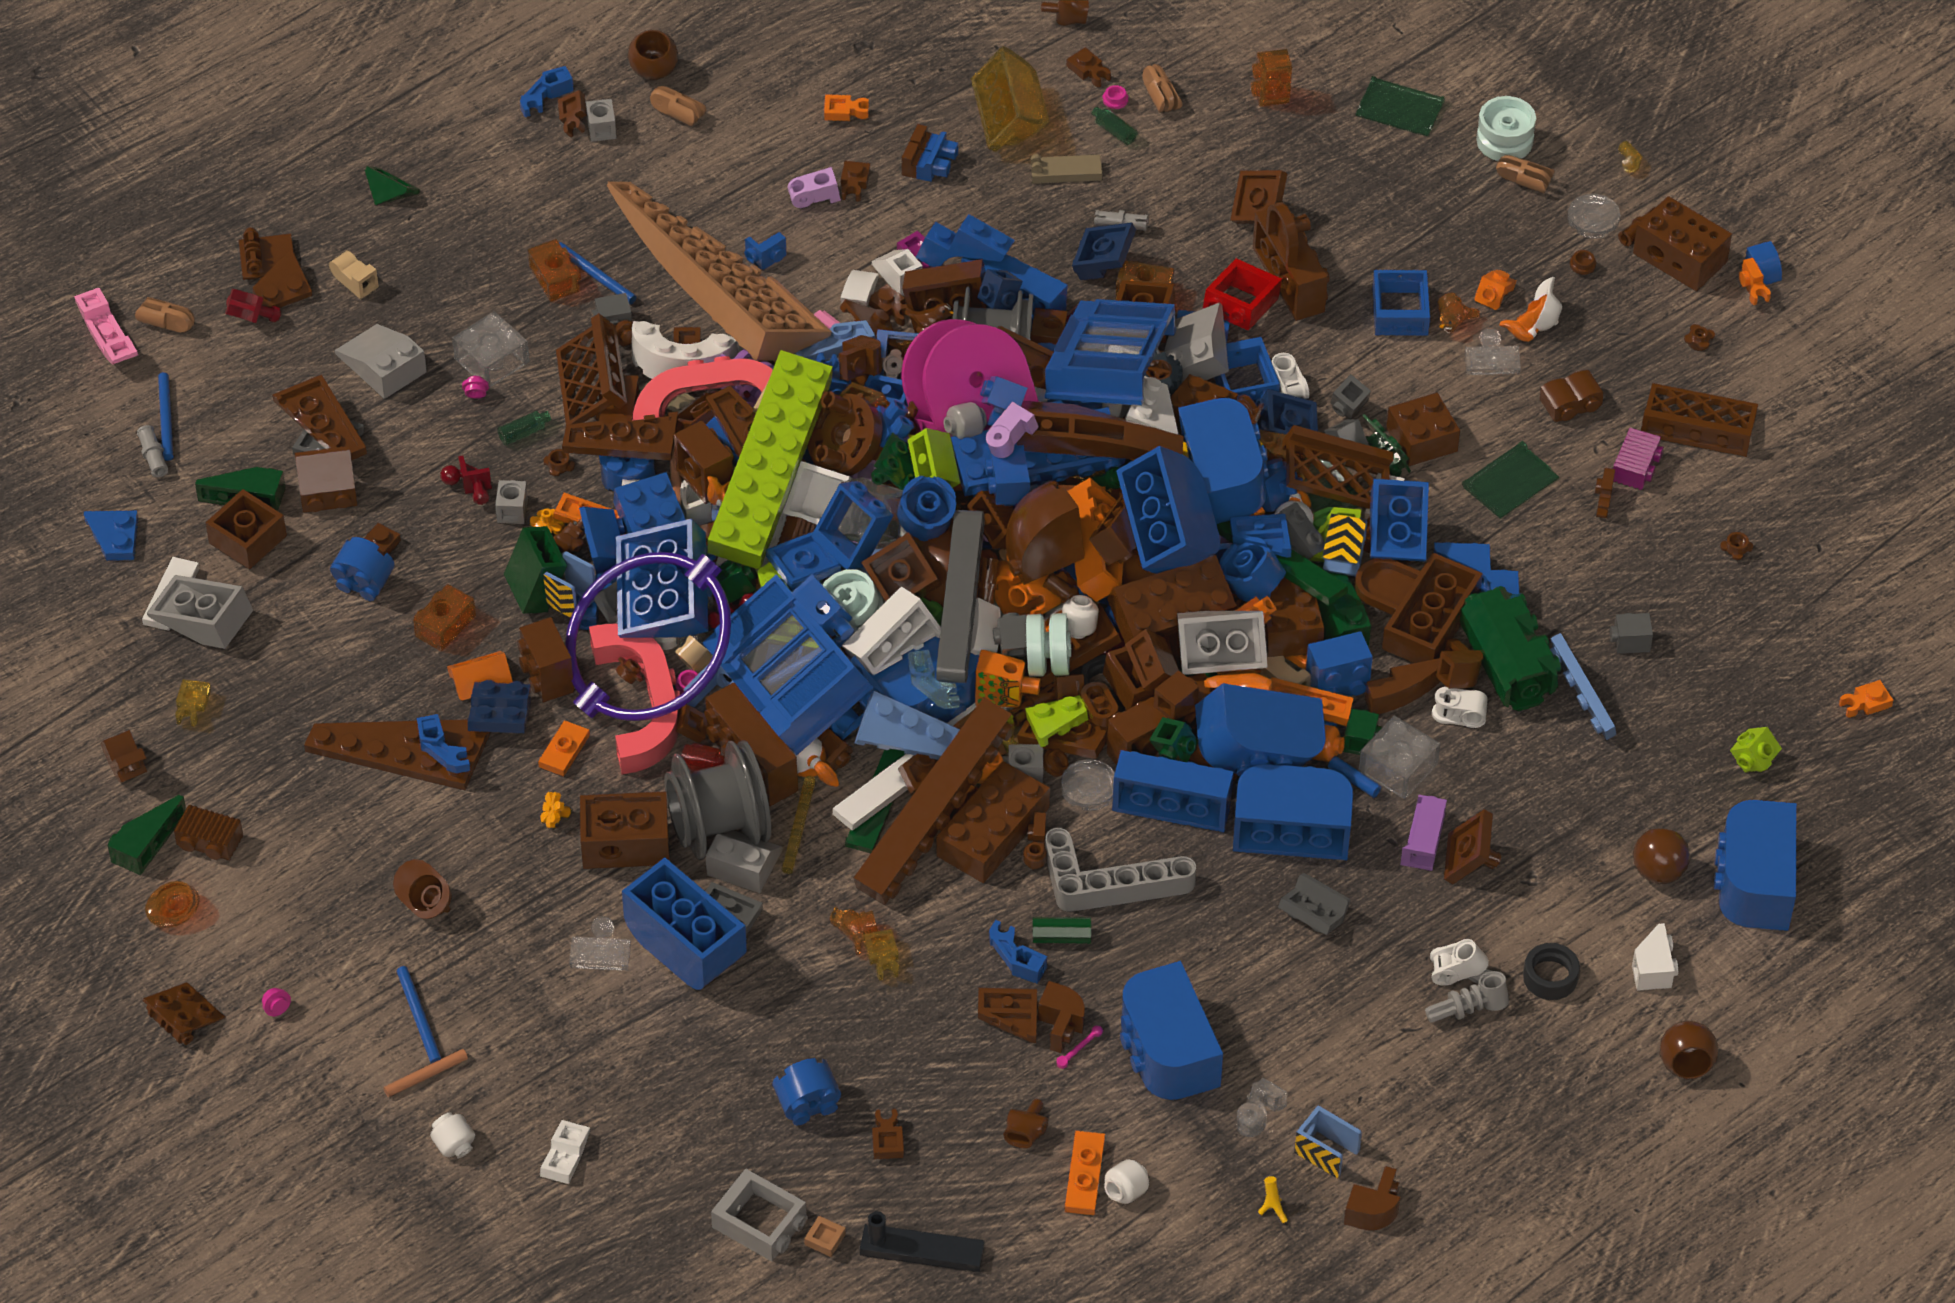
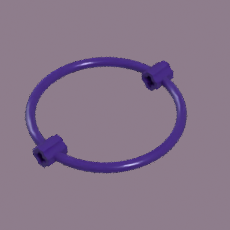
M654 552L626 559L598 577L576 605L565 637V646L572 660V683L579 693V696L573 703L590 718L601 712L616 719L643 721L670 714L698 696L707 687L720 668L731 635L729 603L721 584L716 579L722 570L704 554L695 561L680 554ZM657 563L684 567L688 569L685 576L702 591L707 587L711 589L718 605L720 630L717 646L710 663L690 688L665 704L639 710L623 709L609 705L606 702L611 697L592 681L586 685L577 664L576 640L587 608L608 583L631 569Z

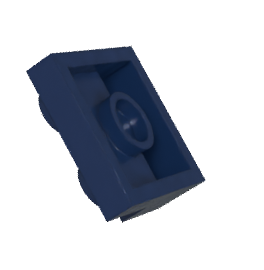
M1133 223L1085 229L1078 251L1072 262L1073 271L1080 280L1104 278L1107 269L1123 267L1136 232Z
M1267 389L1262 398H1258L1255 403L1257 406L1264 403L1260 413L1261 417L1257 421L1261 438L1260 442L1262 444L1282 449V440L1293 425L1318 431L1317 402Z
M493 680L474 682L471 695V710L468 718V731L525 733L531 707V684H524L520 681L496 683Z

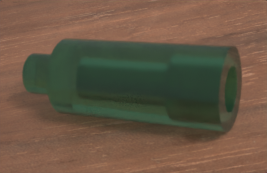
M1097 106L1092 110V115L1096 118L1095 122L1125 145H1130L1134 142L1138 135V131L1108 108L1101 109Z
M534 411L498 427V436L506 446L544 429V423L551 421V416L548 411L540 414L538 411Z

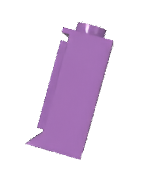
M1418 795L1407 846L1402 848L1400 865L1429 871L1433 870L1445 818L1447 800L1439 799L1435 796Z

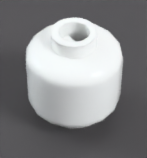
M1076 595L1067 600L1062 607V613H1067L1068 631H1070L1071 637L1082 639L1094 633L1098 621V606L1091 598L1083 595Z
M451 1112L446 1113L432 1124L431 1139L444 1157L456 1155L457 1158H461L472 1150L471 1143L475 1139V1133L461 1114L453 1115Z
M1127 1159L1109 1169L1105 1175V1191L1112 1200L1118 1203L1128 1204L1145 1194L1149 1188L1147 1170L1134 1160Z

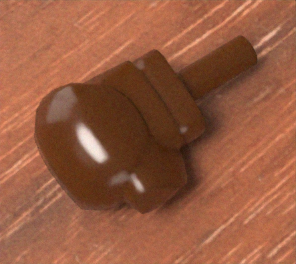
M582 518L576 525L569 522L561 533L553 537L561 553L564 554L567 551L573 555L575 552L581 551L584 545L582 538L585 535L581 530L583 527Z

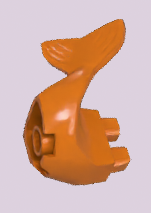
M989 549L982 550L981 557L998 559L993 551ZM999 560L996 577L998 590H995L994 599L1003 614L1019 613V615H1026V617L1028 614H1044L1061 604V599L1043 587L1048 575L1024 585L1019 576H1013L1008 562ZM1064 571L1055 573V575L1069 585L1077 586L1075 579L1069 573L1065 574Z
M1256 596L1235 611H1263L1265 626L1271 619L1270 614L1277 609L1268 596L1261 600ZM1255 669L1217 672L1218 675L1209 677L1204 681V685L1207 688H1217L1222 683L1263 690H1271L1273 687L1272 680L1255 673Z

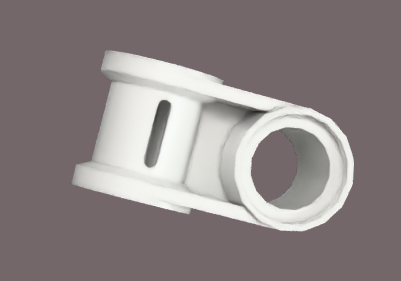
M1289 353L1276 354L1272 359V365L1280 383L1279 392L1308 399V384L1305 377L1301 374L1295 358Z
M1442 687L1436 691V704L1433 706L1432 716L1437 722L1442 724L1478 728L1486 722L1488 699L1486 694L1481 691ZM1448 694V701L1445 702V697ZM1445 709H1447L1446 716H1444Z
M1463 939L1445 947H1438L1430 953V959L1434 963L1432 981L1442 986L1451 985L1472 976H1478L1487 969L1489 963L1488 957L1470 939Z

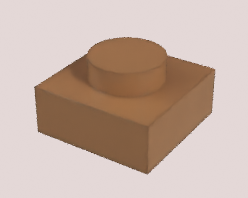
M818 1216L804 1238V1245L832 1257L846 1234V1228Z

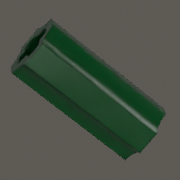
M1033 917L1032 941L1033 943H1091V917Z

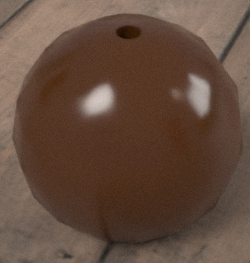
M647 30L633 38L628 48L627 58L632 70L638 76L647 80H658L672 73L678 61V50L674 40L667 33L660 30Z
M1648 830L1635 843L1633 850L1635 868L1644 879L1654 884L1674 882L1688 868L1690 862L1688 843L1682 835L1673 830Z
M1692 1020L1681 1021L1671 1026L1662 1036L1659 1055L1666 1069L1673 1075L1685 1079H1695L1706 1074L1715 1065L1718 1056V1043L1713 1032L1704 1024Z

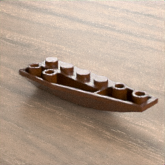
M1023 401L1021 405L1022 408L1034 414L1038 424V429L1032 435L1025 432L1017 441V445H1023L1024 451L1137 459L1161 446L1183 454V436L1075 404Z

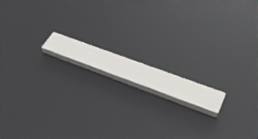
M975 703L947 724L955 725L977 707ZM1001 707V708L1005 709L1006 711H1009V710H1012V709L1015 708V707ZM905 754L835 806L833 808V815L852 831L908 790L898 768L914 755Z

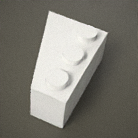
M1144 376V401L1142 406L1130 405L1125 419L1178 434L1168 385L1161 383L1156 378Z
M900 587L842 646L851 658L855 656L864 668L874 676L900 661L902 655L908 651L921 649L924 647L923 643L934 636L940 638L941 627L920 598Z

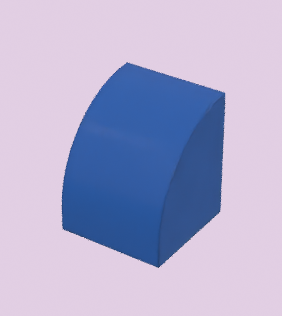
M1771 241L1747 248L1745 259L1754 258L1764 276V285L1782 280L1780 259Z

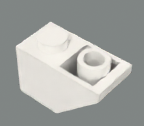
M909 249L894 250L872 261L873 267L902 296H904L902 287L905 271L922 269V264Z
M1664 923L1658 924L1635 949L1632 970L1637 991L1672 988L1673 978L1678 976L1677 959H1672L1671 956L1673 951L1671 934L1667 935Z

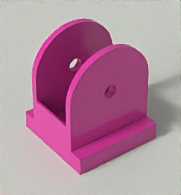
M960 319L939 321L921 331L908 347L902 364V386L908 406L909 402L913 401L918 409V413L913 421L917 427L916 433L921 432L925 428L946 432L944 418L947 415L948 409L954 405L973 402L982 408L988 422L993 406L982 403L983 396L979 394L984 381L990 380L991 376H997L1027 387L1028 389L1023 401L1039 402L1025 355L1017 342L1007 333L996 327ZM980 372L982 377L977 376V373ZM986 424L983 431L990 430L992 426Z

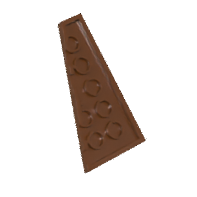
M468 719L440 720L445 744L448 746L466 747L467 758L459 760L468 759L470 771L461 773L447 771L442 764L427 752L421 751L417 721L314 723L304 748L305 752L465 791L491 732L468 731Z

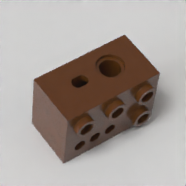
M1667 196L1637 224L1633 254L1697 292L1728 262L1732 233Z
M667 792L580 795V839L583 869L654 866L663 858L669 860Z

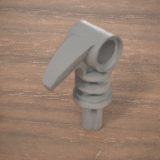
M1486 969L1478 976L1469 977L1468 979L1478 985H1471L1470 991L1467 988L1460 989L1461 995L1454 990L1448 992V1000L1427 1007L1425 1013L1429 1022H1435L1451 1015H1455L1460 1020L1464 1018L1465 1010L1468 1014L1474 1013V1007L1479 1011L1483 1009V1006L1491 1011L1505 1008L1509 1003L1505 975L1498 971Z

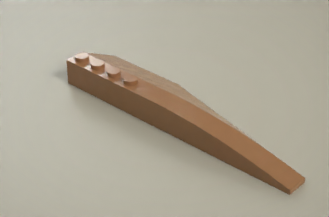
M608 182L607 187L655 258L712 319L725 329V332L738 342L739 346L752 355L754 360L758 362L777 360L780 350L794 354L831 336L832 331L776 279L771 276L767 277V279L761 276V269L755 265L749 267L742 263L743 257L737 253L725 251L726 246L700 228L693 227L691 229L688 227V220L682 216L674 217L668 213L670 208L664 204L652 201V196L631 182Z

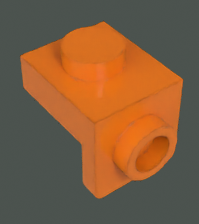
M1493 270L1482 276L1474 299L1485 306L1497 310L1500 308L1504 295L1514 290L1517 280L1510 278L1507 272Z

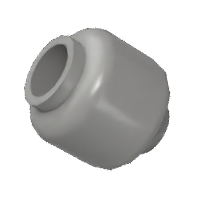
M973 402L950 407L944 418L946 432L950 433L952 437L956 436L959 439L981 434L987 424L984 410Z

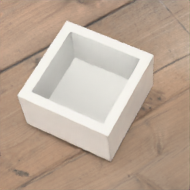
M801 461L783 514L800 517L817 525L839 484L857 480ZM854 502L850 505L838 527L841 533H844Z

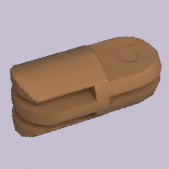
M1156 64L1146 66L1143 70V81L1158 112L1180 109L1182 101L1163 68Z
M657 87L650 95L651 104L655 109L689 126H693L706 112V106L703 103L669 87Z
M1510 155L1502 156L1496 165L1497 173L1501 177L1541 193H1545L1555 172L1554 169Z
M147 297L135 313V318L139 322L176 332H187L195 322L194 314L190 309L151 297Z

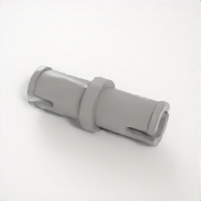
M1099 210L1095 212V216H1097V218H1094L1095 227L1132 222L1136 230L1147 231L1148 229L1146 224L1149 223V215L1129 214L1125 210H1119V213Z
M144 425L137 430V436L142 445L141 452L143 458L148 461L153 477H163L168 473V466L162 455L163 447L157 441L154 428L151 425Z

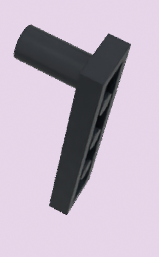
M874 1211L868 1216V1224L864 1225L860 1244V1256L980 1272L985 1240L887 1227L885 1215L882 1212Z

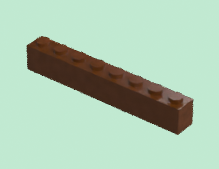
M983 697L853 877L857 889L883 905H886L890 898L894 899L901 889V882L906 875L909 877L915 871L918 864L917 860L921 854H926L930 850L934 842V836L949 823V815L954 808H959L963 804L967 790L971 785L975 786L979 782L983 773L982 769L987 762L992 763L994 761L1000 744L1003 740L1007 741L1013 734L1015 726L1010 712Z

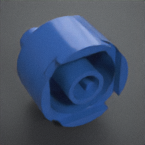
M599 456L601 480L607 490L611 489L614 491V488L622 486V479L642 480L656 475L654 459Z
M918 476L912 479L905 486L898 504L897 518L900 525L907 533L909 532L921 541H928L929 539L939 537L949 528L956 510L955 492L950 484L940 477Z
M352 537L350 541L348 539L345 541L330 566V572L337 580L335 585L339 590L345 593H350L353 590L360 593L364 599L374 601L395 568L394 560L387 552L384 556L377 551L379 546L364 538Z
M1249 537L1244 539L1246 543L1239 546L1235 543L1230 546L1221 557L1219 564L1233 593L1240 600L1246 602L1256 596L1259 600L1266 596L1270 598L1271 592L1278 586L1281 579L1284 578L1286 571L1266 542L1258 537Z
M816 1058L794 1063L784 1069L785 1076L779 1080L777 1075L773 1080L772 1085L786 1117L792 1120L796 1126L808 1122L812 1115L818 1113L829 1115L838 1109L837 1102L841 1097V1092L825 1059H822V1063H817Z

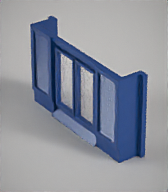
M1096 299L1095 301L1080 300L1074 314H1071L1045 369V399L1142 406L1144 401L1143 378L1163 336H1174L1176 333L1175 304Z
M776 574L731 614V635L721 667L775 733L798 755L874 687L853 665L825 630L791 594L793 591ZM720 625L714 629V633L702 642L712 655L717 646Z

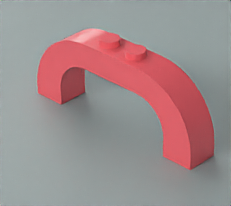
M729 356L716 357L714 362L704 363L703 360L689 361L688 366H680L660 373L644 387L636 401L633 420L644 419L645 415L655 414V418L664 417L670 402L677 396L688 392L738 385H750L763 392L773 369L755 360L730 359Z
M602 624L589 627L590 644L595 665L619 662V657H623L626 661L628 659L634 660L642 669L641 672L645 678L652 707L665 704L680 695L679 690L673 689V685H676L674 669H668L665 654L654 638H620L618 636V624ZM678 710L652 719L646 727L639 731L615 735L616 752L622 775L647 769L666 757L678 737V732H676Z

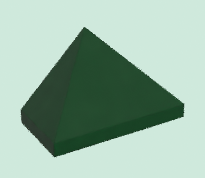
M366 166L365 174L375 205L419 194V188L379 167Z

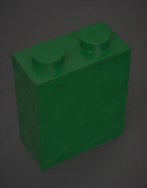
M548 526L522 528L504 572V576L523 614L548 612L550 607L547 606L543 575L548 572L562 579L567 568L566 562Z

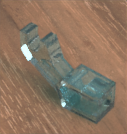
M929 650L908 652L911 686L917 687L938 707L943 709L960 707L959 696H949L957 694L956 684L940 682L935 679V670Z

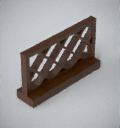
M600 313L591 318L592 326L556 349L566 425L584 423L612 404L617 408L627 404L616 326ZM594 337L591 345L589 347H586L589 339ZM574 350L570 359L567 361L566 354ZM582 352H586L581 363H577ZM595 354L596 360L594 361L592 367L588 366ZM573 368H577V370H576L575 374L573 375L572 379L569 380V376H570V374H571ZM589 371L583 383L579 382L584 372ZM599 374L595 386L591 385L596 375ZM576 387H579L580 389L577 392L575 398L571 399V396L575 391ZM591 390V393L587 398L586 402H582L587 391ZM602 393L603 399L594 404L598 395ZM579 406L583 407L579 415L574 417Z
M1652 383L1643 415L1641 431L1660 436L1661 440L1747 457L1758 404ZM1655 394L1666 395L1669 398L1660 400ZM1684 400L1694 401L1695 404L1688 406ZM1676 404L1680 409L1672 411L1668 406ZM1717 405L1722 409L1714 411L1710 406ZM1702 409L1706 415L1699 417L1695 411ZM1742 410L1751 413L1741 416L1736 411ZM1729 414L1733 420L1726 422L1721 418Z
M1296 425L1292 426L1282 440V449L1286 450V487L1370 509L1371 496L1369 493H1371L1374 478L1369 473L1376 475L1380 473L1381 479L1390 480L1389 466L1393 462V452ZM1295 453L1305 455L1307 460L1302 462ZM1320 460L1328 461L1333 466L1327 469ZM1312 463L1320 474L1314 476L1306 466ZM1344 466L1353 468L1358 473L1352 476ZM1299 470L1308 481L1296 480L1295 472ZM1337 470L1345 480L1339 483L1331 472ZM1324 477L1333 488L1324 487L1319 480ZM1362 477L1370 487L1365 490L1356 479ZM1350 484L1358 494H1349L1344 486Z

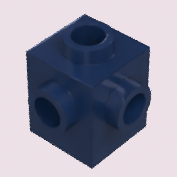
M987 269L977 299L986 304V308L1012 310L1023 281L1008 271Z

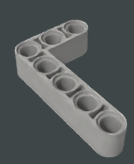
M1054 828L1046 834V862L1056 903L1064 911L1073 912L1190 893L1195 887L1196 864L1189 857L1180 856L1080 872L1070 833L1063 828Z

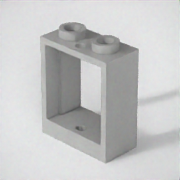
M746 1168L711 1211L712 1228L770 1261H773L779 1253L782 1254L786 1251L791 1237L796 1231L800 1232L804 1228L808 1219L805 1201ZM753 1194L788 1212L770 1237L735 1217Z

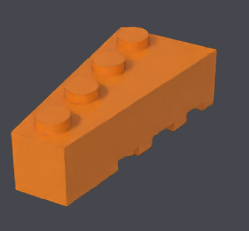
M1088 478L1067 492L1079 507L1084 559L1075 562L1077 585L1084 594L1097 602L1108 596L1114 587L1122 585L1123 563L1120 564L1116 561L1108 566L1089 540L1117 500L1093 479Z

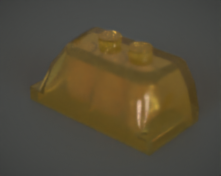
M1001 46L971 78L988 149L997 152L1002 146L1015 145L1031 138L1049 122L1035 68L1012 50Z

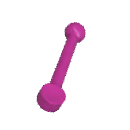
M1095 1025L1091 1033L1067 1055L1059 1056L1056 1060L1058 1068H1066L1068 1061L1094 1037L1101 1036L1103 1033L1102 1027Z

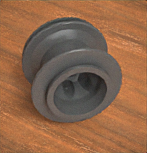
M967 287L964 306H960L959 301H954L953 319L966 320L996 328L1002 326L1030 340L1033 294H1029V299H1022L1023 292L1020 290L1018 292V301L1012 310L970 307V288Z
M728 741L725 748V764L690 772L680 754H674L671 762V771L665 773L664 783L671 821L676 836L683 848L690 847L694 856L698 860H703L706 856V837L737 829H742L743 834L755 845H759L760 840L762 842L770 840L771 817L766 789L756 757L746 741H739L738 744L734 741Z

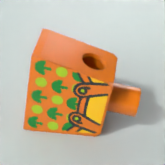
M981 650L976 668L975 706H978L984 697L1000 707L1017 708L1021 705L1023 693L1039 695L1041 678L1025 676V662L1023 660Z

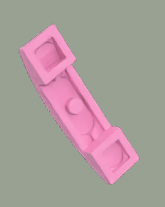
M100 288L74 296L92 337L111 364L138 356L137 350L128 335H124L113 317L109 303Z

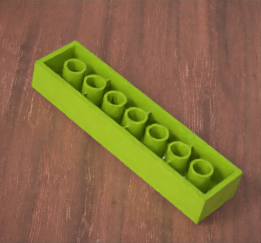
M780 350L708 538L709 554L756 569L762 567L766 556V549L770 546L800 462L822 408L821 397L829 390L832 382L833 366Z

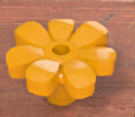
M555 509L540 510L537 512V516L530 518V525L532 527L548 526L551 534L553 532L555 535L561 533L565 522L553 518Z
M547 792L545 795L546 802L543 803L542 808L545 812L540 815L541 822L546 823L548 828H555V824L560 821V817L568 818L570 816L571 809L569 806H564L563 802H560L561 794L558 792Z

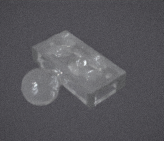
M1495 328L1484 329L1480 334V342L1483 346L1465 347L1466 375L1520 374L1519 346H1498L1501 341L1499 331Z
M606 916L597 917L591 925L592 933L596 938L572 936L570 968L628 971L631 949L630 939L609 938L615 928L613 921Z

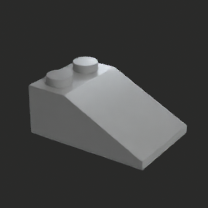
M1221 303L1175 319L1176 333L1174 336H1168L1164 352L1166 356L1171 354L1174 356V360L1178 359L1180 361V365L1183 368V381L1189 374L1207 380L1229 372Z
M379 324L372 326L335 350V354L384 399L427 372L424 350L407 335Z
M174 575L147 611V615L149 618L202 645L225 649L252 613L253 608L243 586Z
M1263 611L1177 613L1181 666L1184 675L1268 668Z

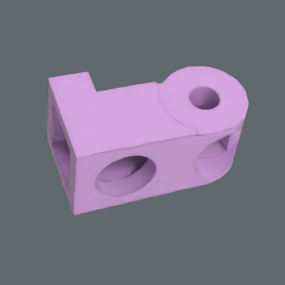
M832 167L794 178L787 187L792 204L797 208H805L813 202L816 203L827 199L830 200V203L841 201Z
M1012 402L986 434V441L992 455L997 458L1008 457L1012 454L1016 442L1025 432L1032 435L1038 429L1034 414Z

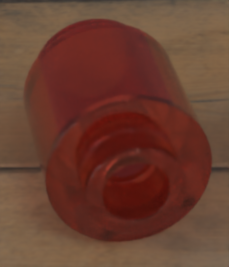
M693 743L692 745L685 744L681 755L689 770L693 772L723 765L725 759L721 755L719 748Z

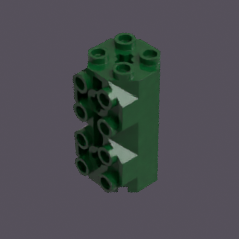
M1498 586L1493 590L1469 595L1464 601L1466 605L1461 608L1460 624L1473 649L1480 650L1483 653L1482 665L1503 705L1508 708L1511 705L1513 710L1516 711L1539 706L1544 701L1542 696L1548 692L1551 695L1558 688L1557 672L1561 671L1559 658L1556 655L1553 656L1550 650L1547 636L1544 634L1540 636L1535 635L1534 630L1538 629L1537 618L1533 613L1530 614L1524 594L1515 595L1507 592L1505 587Z

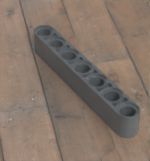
M955 510L937 658V682H967L985 526L984 511Z

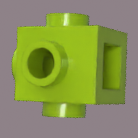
M1761 727L1748 729L1739 735L1737 743L1730 751L1744 772H1762L1772 765L1771 761L1782 748L1769 728Z

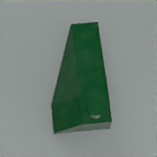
M1324 562L1314 563L1323 569ZM1328 572L1348 585V593L1329 606L1316 598L1324 626V640L1361 631L1369 647L1371 624L1363 603L1347 575Z

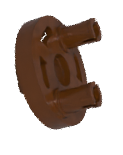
M826 391L821 397L822 408L808 443V451L816 466L851 476L863 470L877 453L882 437L881 417L876 407L870 401L860 396L847 393L837 395L832 391L830 393ZM850 428V437L847 440V442L843 444V435L845 431Z

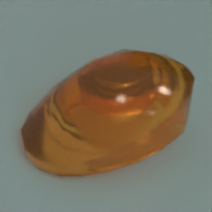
M182 881L168 882L156 889L149 897L145 905L146 916L152 924L159 928L178 926L194 915L198 909L200 897L192 885Z

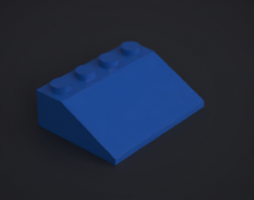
M687 519L616 536V564L637 555L654 552L680 554L697 561L702 554L706 555V532L693 519ZM648 564L621 574L617 577L618 636L620 638L687 637L689 635L709 632L707 588L702 591L685 576L688 569L673 564Z

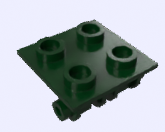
M1365 414L1362 415L1373 432L1370 437L1366 436L1369 446L1393 452V462L1389 466L1390 475L1399 477L1403 468L1410 473L1411 470L1406 463L1409 458L1401 450L1402 447L1393 436L1388 437L1385 433L1386 430L1378 420L1374 419L1371 421Z
M892 432L874 465L876 469L872 471L871 478L872 482L876 485H881L890 480L903 492L905 486L915 478L909 446Z

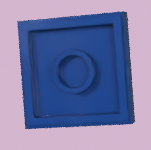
M813 532L766 549L767 559L791 591L795 590L811 575L820 581L841 571L840 563L811 537Z

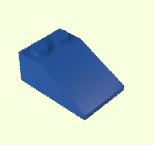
M1373 480L1370 504V558L1426 562L1429 482Z

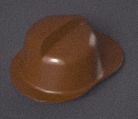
M413 859L406 861L398 868L393 881L395 894L416 916L421 919H431L444 912L448 913L451 910L449 907L452 900L451 889L445 878L430 864L423 860Z

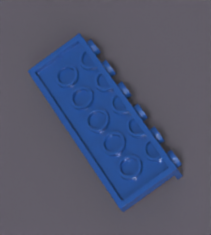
M1109 407L1095 409V411L1111 415ZM989 430L964 439H959L956 436L951 437L964 497L970 495L975 497L980 491H989L988 478L991 475H986L985 459H990V448L986 441V434ZM1025 451L1030 485H1040L1043 481L1048 480L1061 482L1074 475L1087 477L1100 470L1107 472V470L1113 467L1121 468L1126 460L1124 458Z

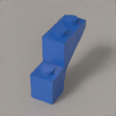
M968 214L957 233L935 222L926 235L916 258L931 267L942 266L947 259L952 257L1000 262L1004 259L1015 240Z
M1434 543L1433 553L1483 573L1481 592L1503 586L1507 592L1515 595L1519 594L1518 571L1490 569V544Z

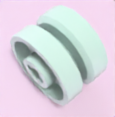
M1500 96L1488 100L1482 106L1476 138L1481 152L1496 161H1499L1505 155L1520 159L1524 158L1532 149L1536 125L1535 111L1530 104L1520 98Z
M846 569L837 572L823 583L852 616L849 624L854 628L855 632L885 603L874 582L866 573L859 570Z
M1067 613L1052 614L1049 620V631L1047 632L1045 619L1042 614H1028L1026 619V641L1029 677L1045 675L1047 658H1050L1051 670L1055 676L1069 675L1071 633L1068 631Z

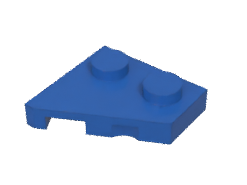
M137 510L84 511L85 522L92 530L93 537L97 544L100 545L106 560H134L138 525Z
M1285 514L1230 517L1233 544L1241 545L1246 543L1244 540L1246 538L1258 537L1266 542L1275 555L1291 557V545Z

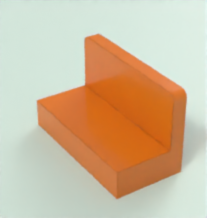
M502 651L447 666L449 676L454 680L460 700L471 698L474 682L493 680L496 683L513 682L506 655Z

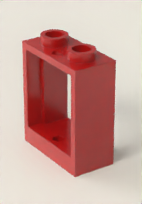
M1236 258L1206 288L1202 309L1221 303L1224 320L1249 331L1279 299L1282 278ZM1230 286H1233L1256 298L1248 304L1224 292Z

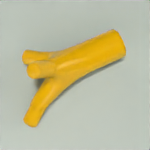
M1269 1176L1264 1180L1266 1199L1258 1213L1263 1215L1269 1208H1273L1282 1223H1286L1287 1218L1281 1207L1277 1180L1275 1177Z

